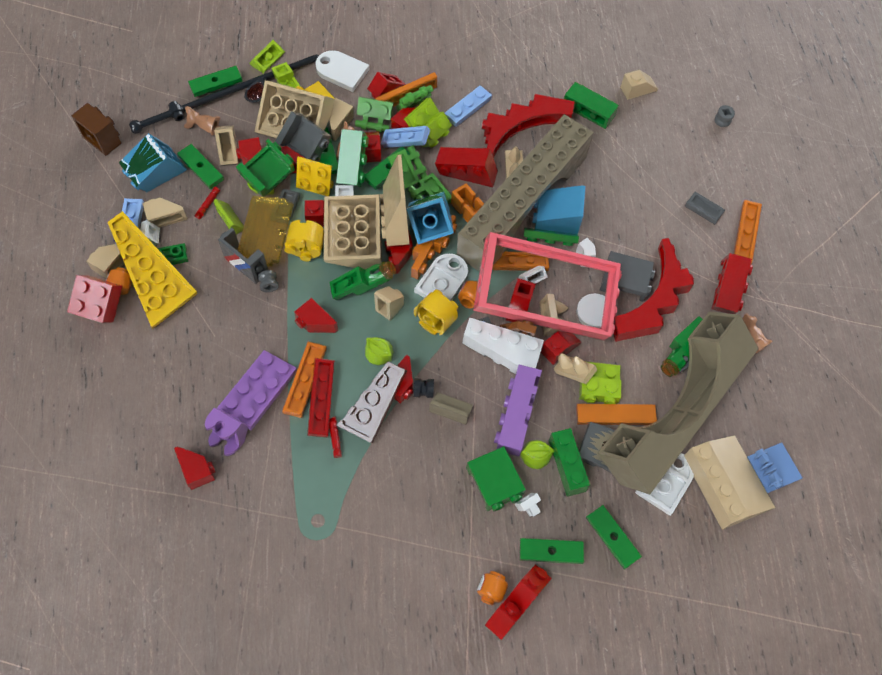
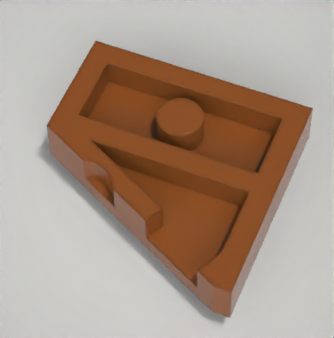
M526 320L501 324L499 326L532 337L535 336L537 329L534 323Z

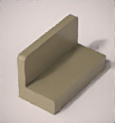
M436 392L434 399L430 402L429 412L466 425L473 405Z

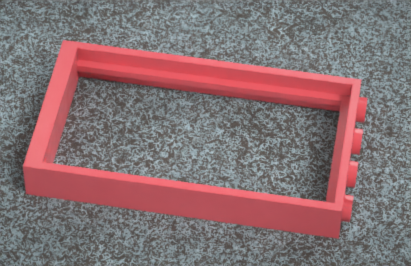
M490 232L485 238L473 311L521 322L526 320L534 323V325L606 340L612 337L615 329L613 321L617 313L616 299L620 292L618 282L622 276L621 264ZM496 245L608 272L601 329L487 303Z

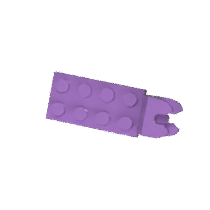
M264 350L217 408H213L207 416L205 428L207 431L212 429L208 440L209 446L214 447L222 440H226L227 444L224 447L225 456H230L238 451L245 441L247 430L254 428L296 374L297 368Z

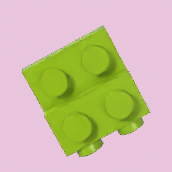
M431 97L426 98L404 118L409 127L427 126L430 129L426 144L421 145L422 147L432 148L439 143L438 139L449 134V128L452 126L443 111L439 112Z
M588 362L594 364L597 371L587 384L580 382L579 400H584L587 403L604 402V404H618L621 399L620 365Z

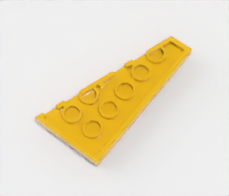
M122 211L107 223L151 328L154 329L197 295V291Z

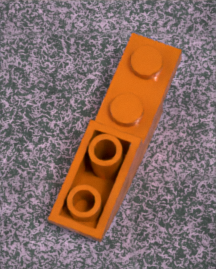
M451 215L453 231L455 233L457 229V224H455L456 216ZM450 235L416 244L413 249V260L415 262L411 267V277L418 280L420 275L426 272L428 260L433 259L435 252L441 253L443 248H447Z

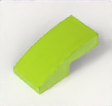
M287 62L271 68L279 84L294 88L300 86Z

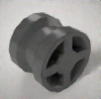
M728 105L721 106L714 118L715 123L720 127L729 126L735 116L734 109Z
M266 270L258 274V279L261 282L259 286L262 292H273L279 288L275 271Z

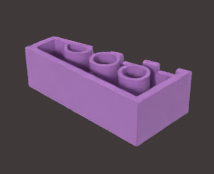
M518 365L515 379L511 378L508 389L512 390L511 395H506L503 406L507 407L506 414L502 413L499 425H502L501 432L497 431L494 443L498 444L497 449L504 446L508 454L520 456L542 370Z

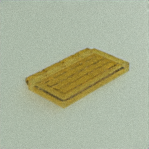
M252 196L238 252L248 259L259 249L264 253L267 266H273V263L279 264L282 254L280 249H283L285 233L288 230L289 217H291L294 204L288 202L285 198Z

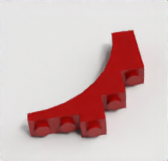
M535 94L534 99L530 100L529 106L512 103L510 110L507 109L505 116L488 113L487 119H483L482 129L484 130V137H486L485 144L491 150L493 158L499 148L518 132L539 125L556 124L564 114L572 118L575 101Z
M669 238L662 239L658 247L661 260V276L658 288L640 307L614 317L613 324L615 329L613 336L615 342L659 333L664 324L661 315L674 313L679 305L677 295L689 293L694 278L689 273L688 268L681 269V263L675 255V247L671 244Z

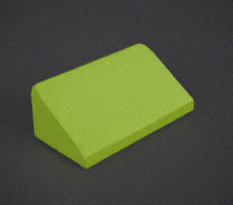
M272 40L249 64L264 73L285 51Z
M218 199L213 201L216 211L229 229L233 228L236 235L245 230L244 225L228 203Z

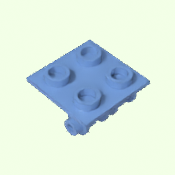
M783 443L765 450L760 449L755 454L747 457L767 493L802 479Z

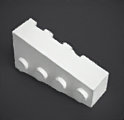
M469 318L462 343L483 356L486 355L493 359V362L509 368V371L516 374L519 364L536 369L544 340Z

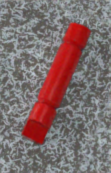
M214 187L194 215L197 219H201L216 198V195L219 194V188Z
M335 416L329 419V428L334 458H340L342 453Z

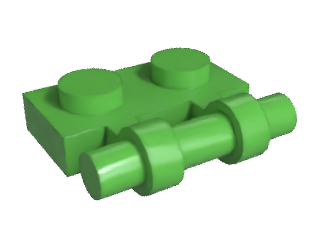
M431 85L423 86L414 93L409 92L405 94V97L400 98L399 104L396 106L397 111L399 112L402 108H412L421 104L426 98L432 96L433 87Z
M359 97L357 115H362L363 120H356L355 126L361 127L363 130L373 129L380 133L390 129V125H384V119L391 120L394 102ZM369 117L378 118V123L369 122Z
M414 145L407 148L410 155L404 149L388 157L393 166L397 155H401L404 189L418 183V174L421 179L427 176V169L422 165L419 158L420 154L418 151L416 152ZM410 160H413L416 166V170H414V167Z
M433 173L418 181V189L414 186L408 188L413 200L423 198L422 195L424 194L430 196L444 191L448 204L451 203V194Z

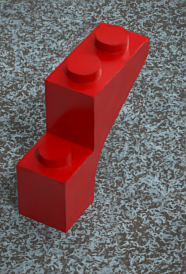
M535 564L498 607L485 626L502 640L552 578L544 569L539 568Z

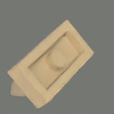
M516 146L512 150H505L506 179L523 161V150H519Z
M546 294L539 302L541 315L561 319L557 317V314L568 310L565 304L555 300L554 294ZM543 327L544 336H552L555 332L561 331Z
M560 354L558 364L554 367L556 374L587 384L597 371V368L594 364L585 362L577 356L573 358Z

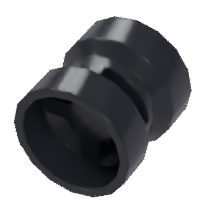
M414 378L413 397L426 396L427 398H433L434 379L422 380L421 378Z

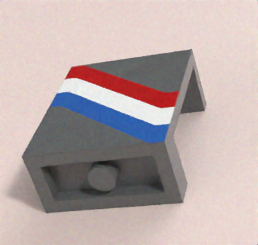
M230 228L218 239L224 258L252 282L257 284L259 282L258 274L268 270L264 253L258 249L248 259L238 252L241 248L235 230Z

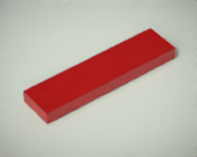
M314 359L307 436L328 437L335 360Z

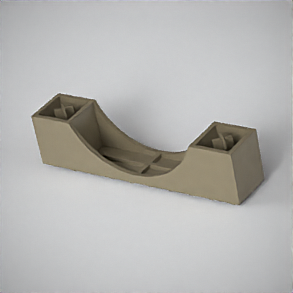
M564 114L458 233L456 255L480 272L487 235L493 232L514 237L527 214L545 191L561 178L568 180L587 158L594 132ZM496 245L493 265L496 264V261L502 257V254L508 248Z
M708 312L688 338V373L681 394L673 407L661 419L644 427H635L621 423L598 452L599 456L620 485L650 495L759 348L741 315Z

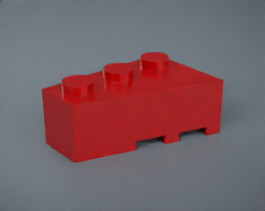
M440 147L435 162L440 175L492 188L498 173L491 150L488 148Z
M729 253L721 260L720 265L723 268L721 274L718 275L717 280H719V283L715 289L712 310L727 314H736L738 311H741L744 303L741 300L742 295L746 293L748 288L747 276L751 275L753 269L751 258Z

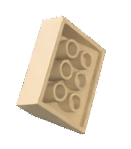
M265 80L255 132L277 138L291 111L303 114L321 129L325 130L332 114L335 99Z
M397 155L383 185V194H380L381 224L384 227L382 228V238L386 239L387 246L409 244L401 155Z
M379 195L324 197V262L352 268L359 266L363 269L382 263Z
M735 436L705 442L692 447L684 455L722 530L775 508Z

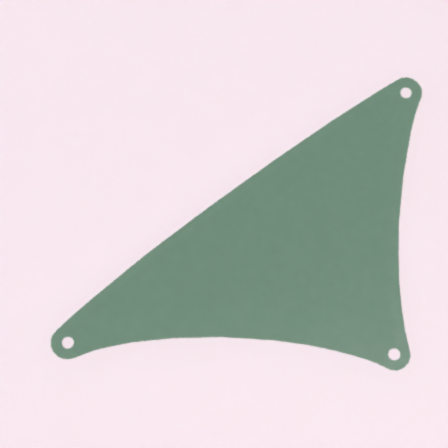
M327 123L326 127H328L329 134L331 135L329 123ZM341 135L336 141L331 137L335 155H337V147L341 141ZM381 162L366 163L363 166V172L365 174ZM296 173L291 174L290 190L300 192V199L289 225L295 220H300V223H306L305 200H324V197H326L296 188ZM337 173L331 174V181L334 182V186L330 188V196H335V185H339L336 183ZM365 180L361 187H353L354 195H379L380 197V194H383V185L375 190ZM417 184L412 185V186H414L416 189L419 188V186H418ZM408 188L405 189L406 208L409 202L415 201L410 196L411 193L408 191ZM450 205V214L456 216L455 224H457V229L454 234L449 236L450 241L447 248H443L441 253L435 252L433 259L428 260L426 271L437 257L443 254L456 255L458 233L467 222L463 218V213L460 215ZM407 212L408 230L414 249L417 240ZM382 224V263L388 266L391 280L362 295L350 293L339 300L332 298L329 282L354 268L324 262V244L321 255L312 258L309 262L302 261L300 257L293 254H288V363L298 369L308 341L326 346L327 350L323 359L335 360L330 418L336 416L337 424L347 415L348 410L355 405L364 390H367L373 379L385 366V364L375 365L367 360L365 356L366 338L379 337L388 340L394 352L390 362L398 365L406 355L410 356L412 378L414 379L444 342L475 312L473 311L474 308H465L461 305L457 293L452 300L458 305V318L442 335H439L440 333L433 335L426 331L418 323L420 321L418 315L414 316V308L424 299V297L414 292V288L424 274H421L418 280L411 277V267L415 262L413 260V253L398 274L394 273L393 267L390 268L388 257H390V252H386L384 241L386 239L382 238V228H384ZM510 248L507 250V252H522ZM451 262L449 264L453 268L459 266L457 262ZM467 264L468 275L465 282L478 281L480 272ZM492 270L487 300L527 271ZM388 286L399 290L404 296V306L391 321L375 311L374 293ZM312 298L337 322L338 331L336 333H309L304 328H299L295 323L294 311ZM295 375L288 383V394L292 386L293 380L295 378ZM310 394L303 417L299 418L291 415L289 417L298 525L303 536L317 541L327 538L335 531L345 495L371 443L337 426L342 457L334 458L330 428L327 438L307 436ZM395 399L393 400L384 421L397 404L398 401H396ZM314 515H323L325 523L322 527L316 528L311 524V519Z

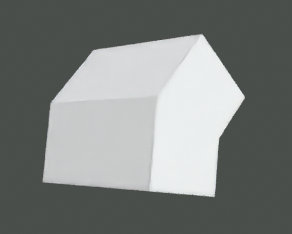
M586 238L578 244L576 253L596 257L595 245Z
M537 266L519 275V279L528 281V277L537 274L538 277L529 282L538 283L548 278L543 266Z

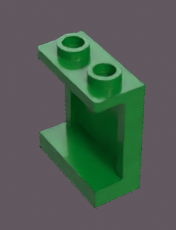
M269 139L266 140L267 145L245 165L240 162L236 166L239 174L263 198L295 170L294 160L288 154L284 155L281 152V147L275 141L272 143Z
M504 446L467 462L466 469L469 475L472 474L485 501L487 511H498L504 507L505 503L510 501L516 503L523 498L522 496L526 489Z

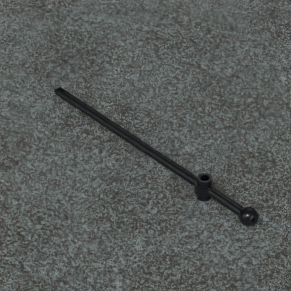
M312 55L291 63L289 66L292 70L316 62L319 55ZM270 71L184 105L178 104L177 101H172L168 104L169 110L142 121L132 120L129 123L132 133L137 134L142 131V128L170 117L176 121H181L185 118L184 112L187 106L192 109L243 90L262 77L269 80L275 76Z

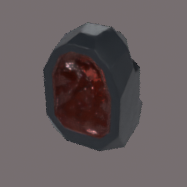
M262 77L249 85L245 90L244 98L249 102H259L262 98L265 80L267 81V79Z

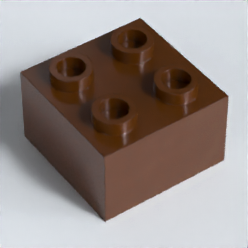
M86 103L71 115L82 138L105 156L121 144L120 134L114 128V121L109 116L105 117L96 106L93 107Z

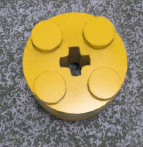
M300 220L291 222L284 251L300 257L305 262L319 257L324 244V228L318 223L309 220L306 223H300Z
M435 289L414 308V316L418 315L420 319L418 323L426 331L433 335L436 333L442 335L458 318V305L445 297L440 290Z

